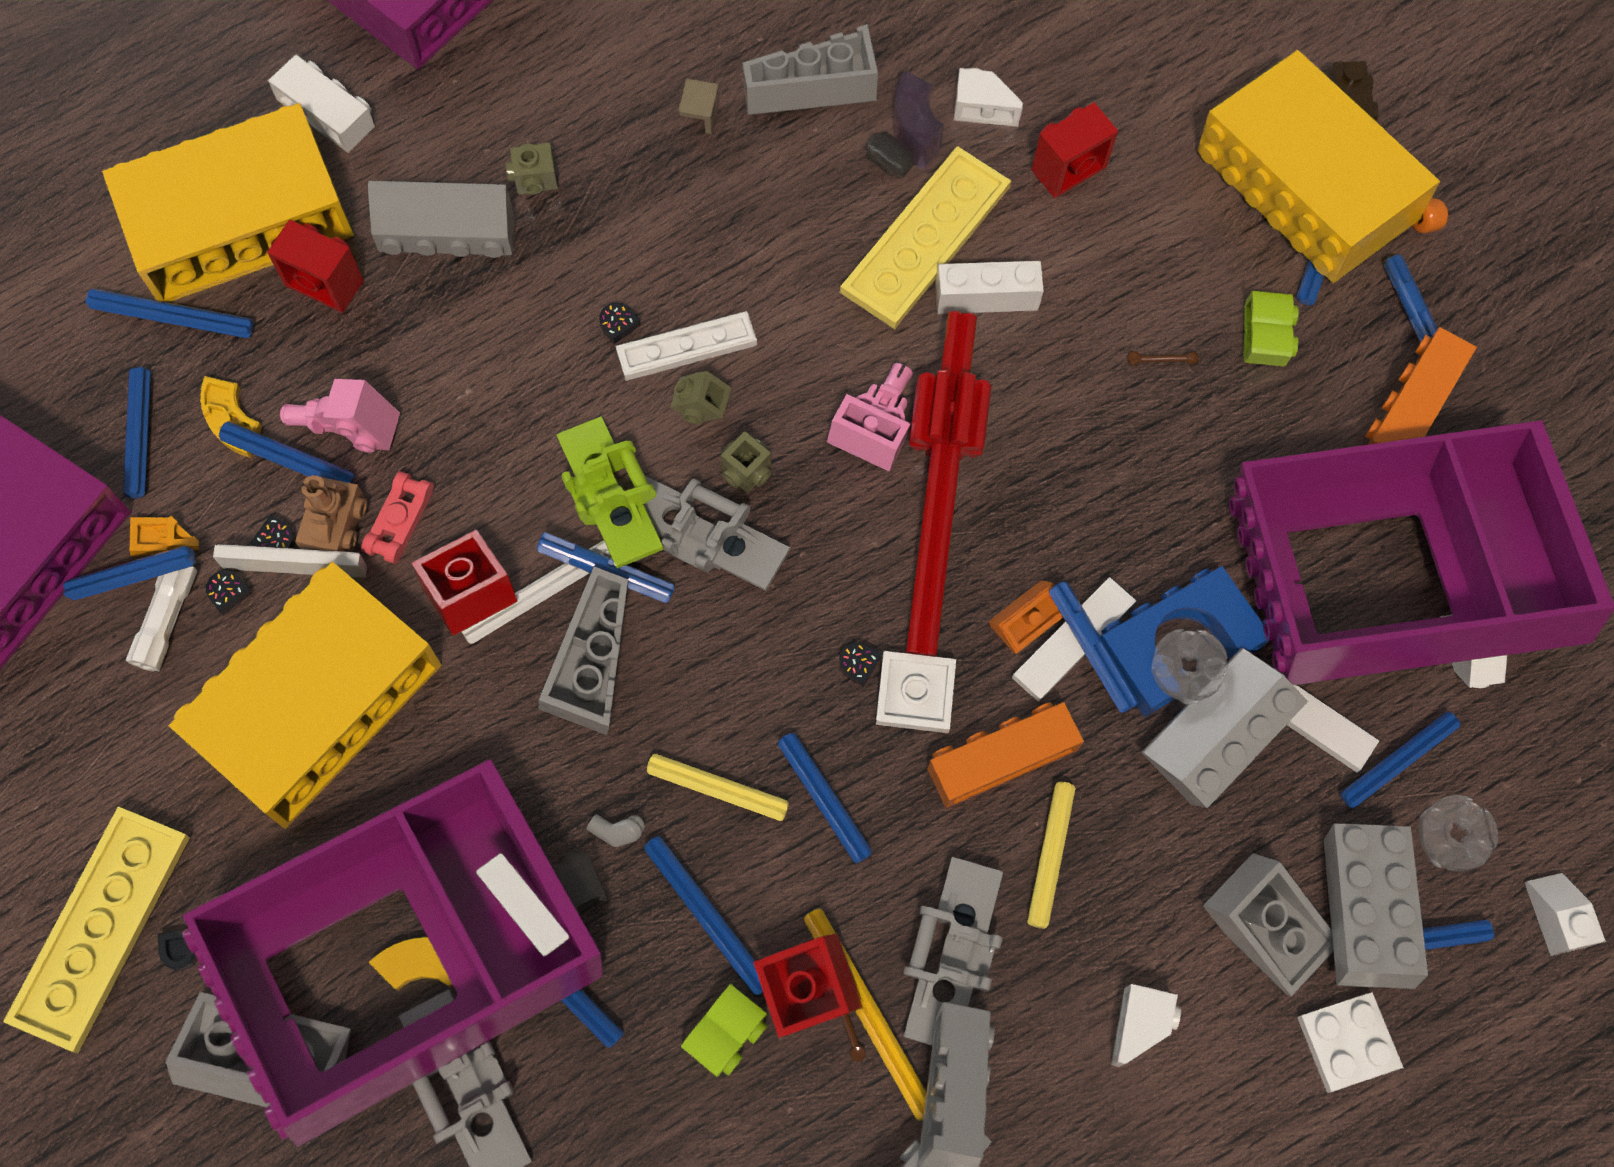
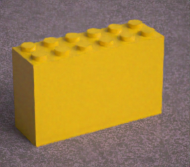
M1296 50L1210 110L1197 150L1202 159L1207 164H1211L1223 176L1227 184L1234 186L1245 197L1251 207L1256 208L1266 217L1269 224L1275 230H1279L1291 242L1293 248L1303 253L1314 264L1316 270L1320 274L1325 275L1333 284L1419 221L1440 183L1438 178L1299 50Z
M300 103L281 107L277 111L249 118L245 122L228 128L217 129L213 133L193 140H185L173 147L151 152L144 157L119 163L112 168L102 171L137 272L157 301L169 303L272 266L273 263L267 251L288 220H292L300 225L303 223L310 224L322 235L330 239L338 237L345 240L354 236Z
M332 561L326 568L323 567L315 572L310 580V584L300 594L293 595L285 603L283 611L273 621L266 622L258 630L256 638L246 648L239 649L231 657L229 665L219 675L211 677L203 685L202 692L191 703L183 705L176 712L174 720L168 726L266 815L286 829L442 665L430 645Z

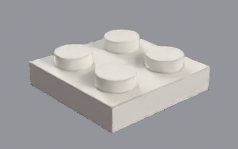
M884 651L876 725L949 733L956 659Z
M1372 992L1297 1017L1327 1093L1403 1068Z

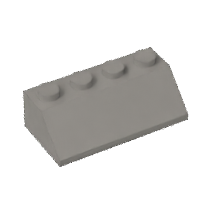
M368 181L371 235L378 252L390 255H397L401 252L418 253L424 256L442 253L464 257L468 254H478L493 258L501 257L502 255H513L515 217L506 185Z
M1241 648L1141 753L1191 805L1208 808L1309 701L1283 674L1244 648Z
M200 992L166 1060L172 1083L268 1107L270 1102L265 1104L261 1095L256 1093L250 1082L247 1072L253 1069V1067L249 1069L244 1058H240L230 1038L235 1033H232L227 1022L224 1023L214 1004V1000L217 998L215 995ZM293 1014L284 1018L287 1021L293 1017L319 1071H326L346 1059L351 1035L350 1028Z

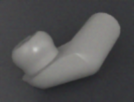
M596 814L589 822L586 830L609 845L620 847L637 841L645 829V823L639 816L632 815L625 820L612 824Z

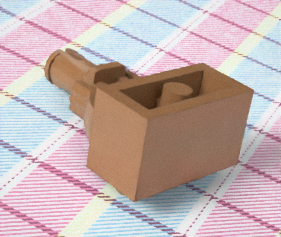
M317 475L307 477L303 482L306 487L302 486L301 489L306 497L304 502L306 510L295 540L296 544L300 549L352 552L357 542L356 526L358 520L363 519L365 516L367 499H365L357 484L323 478Z

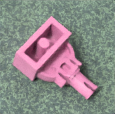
M893 364L884 384H881L876 397L874 396L878 385L875 384L870 386L867 393L856 398L846 394L832 420L827 443L890 472L904 445L910 423L905 421L904 415L908 402L907 399L902 397L898 407L896 405L913 375L911 369L905 366L900 375L899 371L903 364Z
M334 379L329 396L309 400L306 405L284 404L280 412V419L287 426H308L315 434L334 432L343 435L353 443L356 449L367 453H372L375 449L390 450L400 412L367 381L352 379Z

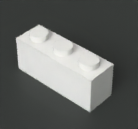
M295 55L268 80L276 99L284 106L300 103L308 123L347 153L375 127L370 114L372 110L367 102L359 96L356 98L351 96L338 80L328 79L312 61L307 63Z
M1041 261L938 264L935 282L937 314H948L952 311H959L961 313L1038 311L1044 291Z

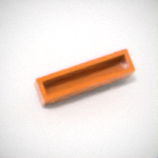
M1441 327L1437 329L1432 337L1425 335L1415 350V353L1420 355L1415 365L1409 362L1398 381L1403 383L1398 393L1392 390L1383 404L1382 409L1387 412L1382 421L1375 419L1367 431L1365 437L1370 439L1367 445L1425 437L1477 347Z
M1051 702L1043 704L1032 711L1033 716L1021 721L1019 717L1011 718L999 725L1000 730L987 735L986 731H982L967 738V744L954 749L950 745L933 753L934 759L930 760L927 770L945 807H951L1078 751L1084 740L1065 703H1060L1054 707Z

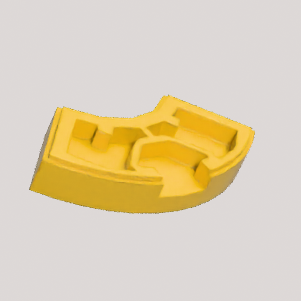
M204 376L200 401L208 426L218 440L227 448L242 456L251 458L252 453L225 443L219 437L220 429L225 422L234 423L258 434L261 432V424L247 417L241 410L239 403L241 388L237 383Z
M425 937L394 944L369 961L397 991L411 981L424 978L440 980L453 988L429 939Z

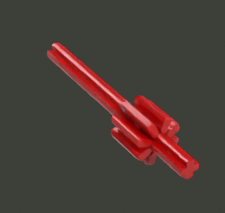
M952 311L948 313L941 370L937 371V375L928 372L919 375L916 385L909 445L916 451L925 450V455L930 456L906 648L907 654L937 656L960 460H963V455L971 458L982 455L985 447L992 386L987 380H975L976 375L970 373L977 316L970 312L962 314L959 311Z

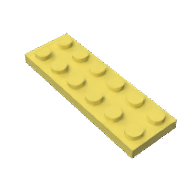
M957 146L841 285L840 293L893 329H896L935 281L938 264H948L1008 191L1011 180Z
M118 807L3 1022L71 1052L79 1053L190 837Z

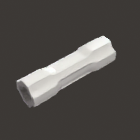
M192 566L158 576L155 583V593L140 631L134 637L126 658L129 664L148 671H160L169 647L168 640L184 599L189 595L197 574L195 567Z

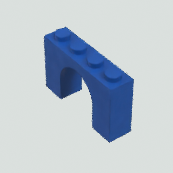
M1223 566L1212 572L1208 568L1202 570L1191 578L1192 584L1183 589L1179 585L1171 588L1161 596L1162 601L1153 606L1149 602L1145 603L1131 613L1133 618L1124 623L1116 620L1101 631L1103 634L1101 639L1137 697L1138 704L1136 706L1144 718L1174 701L1182 691L1159 657L1156 649V630L1163 623L1173 619H1189L1200 623L1212 633L1229 659L1241 648L1253 654L1268 643L1264 635L1263 623Z

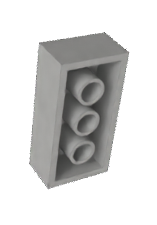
M1334 823L1323 841L1337 986L1415 989L1428 976L1411 827Z

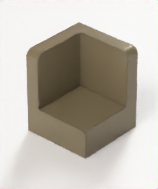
M686 79L679 107V115L704 120L705 134L712 135L719 107V84Z

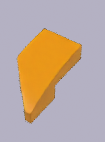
M172 516L169 518L130 517L129 551L131 556L155 555L182 546H187L194 551L199 550V540L189 535L178 525V521Z

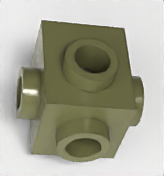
M550 142L541 144L527 143L520 147L510 148L512 161L506 162L507 176L509 182H515L518 195H535L542 191L558 189Z
M708 371L682 376L674 388V397L670 408L681 414L683 420L691 424L699 425L702 422L722 419L732 387Z
M744 431L736 440L731 441L721 453L723 478L732 487H741L747 493L755 486L761 487L772 473L770 450L763 442L754 439Z

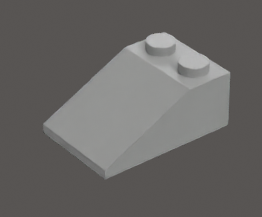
M1253 853L1203 905L1220 929L1288 996L1292 997L1334 951L1332 930L1280 861Z

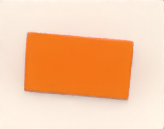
M1039 581L988 621L992 629L1013 653L1017 654L1063 618L1049 594V591L1054 587L1052 582Z

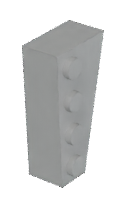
M867 24L857 27L855 33L846 36L842 32L829 36V41L813 45L811 42L801 44L799 49L786 54L782 50L743 62V89L748 115L870 102L877 99L878 71Z
M593 567L540 695L539 710L608 735L628 579Z
M944 1002L936 1014L917 1167H979L980 1161L983 1159L986 1088L990 1078L988 1050H991L994 1040V1026H990V1011Z

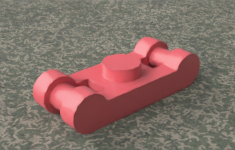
M399 471L393 480L392 489L371 531L366 534L362 541L361 552L371 556L376 553L384 556L385 561L397 564L431 498L434 484L424 479L420 482L411 479L410 474ZM406 492L414 494L411 503L403 500ZM385 534L394 537L390 543L382 540Z

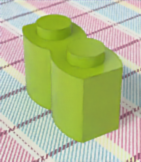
M1251 291L1245 301L1244 309L1245 336L1243 352L1245 363L1285 367L1289 360L1296 356L1298 337L1293 334V326L1297 323L1299 309L1298 306L1294 305L1293 295Z
M730 984L693 1029L681 1047L717 1078L722 1072L729 1076L743 1059V1056L738 1053L747 1040L754 1045L768 1027L763 1022L767 1013Z

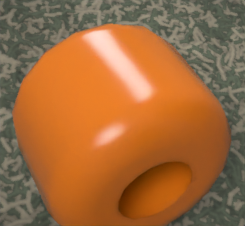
M1432 198L1421 219L1413 224L1412 228L1422 234L1441 230L1448 221V209L1445 203L1440 199Z

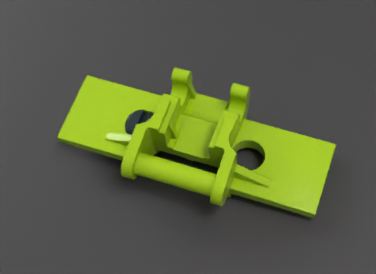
M602 416L557 434L559 443L575 476L572 477L568 471L564 472L561 476L564 485L575 501V509L581 521L585 525H597L616 568L618 569L664 550L643 505L654 499L657 492L654 486L648 484L634 455L636 452L634 444L631 441L614 444ZM624 466L634 486L633 489L623 491L621 485H618L613 474L624 469Z

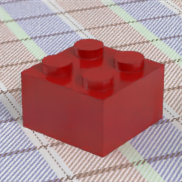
M1095 102L1085 108L1078 107L1066 119L1057 124L1051 123L1040 132L1031 171L1055 199L1107 168L1118 130Z
M288 220L267 251L284 286L341 313L345 311L364 282L358 269V264L351 253L350 246L338 237L330 239L322 235L315 227L307 223L300 225L292 220Z
M477 530L411 563L424 593L452 636L518 602L508 574Z
M838 933L818 937L753 962L778 1038L863 1009Z

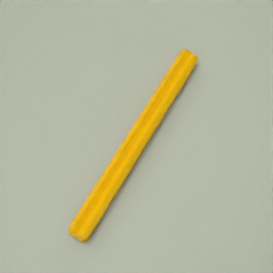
M816 909L805 916L804 922L814 939L836 934L822 909ZM842 945L863 1009L855 1012L917 1120L921 1121L924 1117L927 1092Z

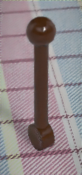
M1132 351L1127 357V363L1130 366H1137L1140 362H1187L1190 365H1194L1199 361L1198 354L1193 351L1187 353V355H1140V353Z
M849 1014L843 1015L841 1018L852 1047L850 1057L856 1062L862 1061L866 1055L865 1049L858 1044Z

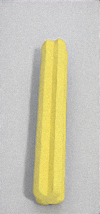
M653 754L649 759L647 772L658 778L779 821L785 818L788 811L789 802L785 799L658 754Z
M1057 782L1054 787L1027 921L1029 925L1037 928H1046L1049 925L1076 789L1073 784L1066 782Z

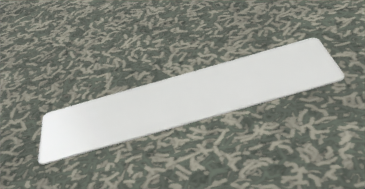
M503 854L497 855L476 871L478 876L543 956L548 955L569 938L568 934Z

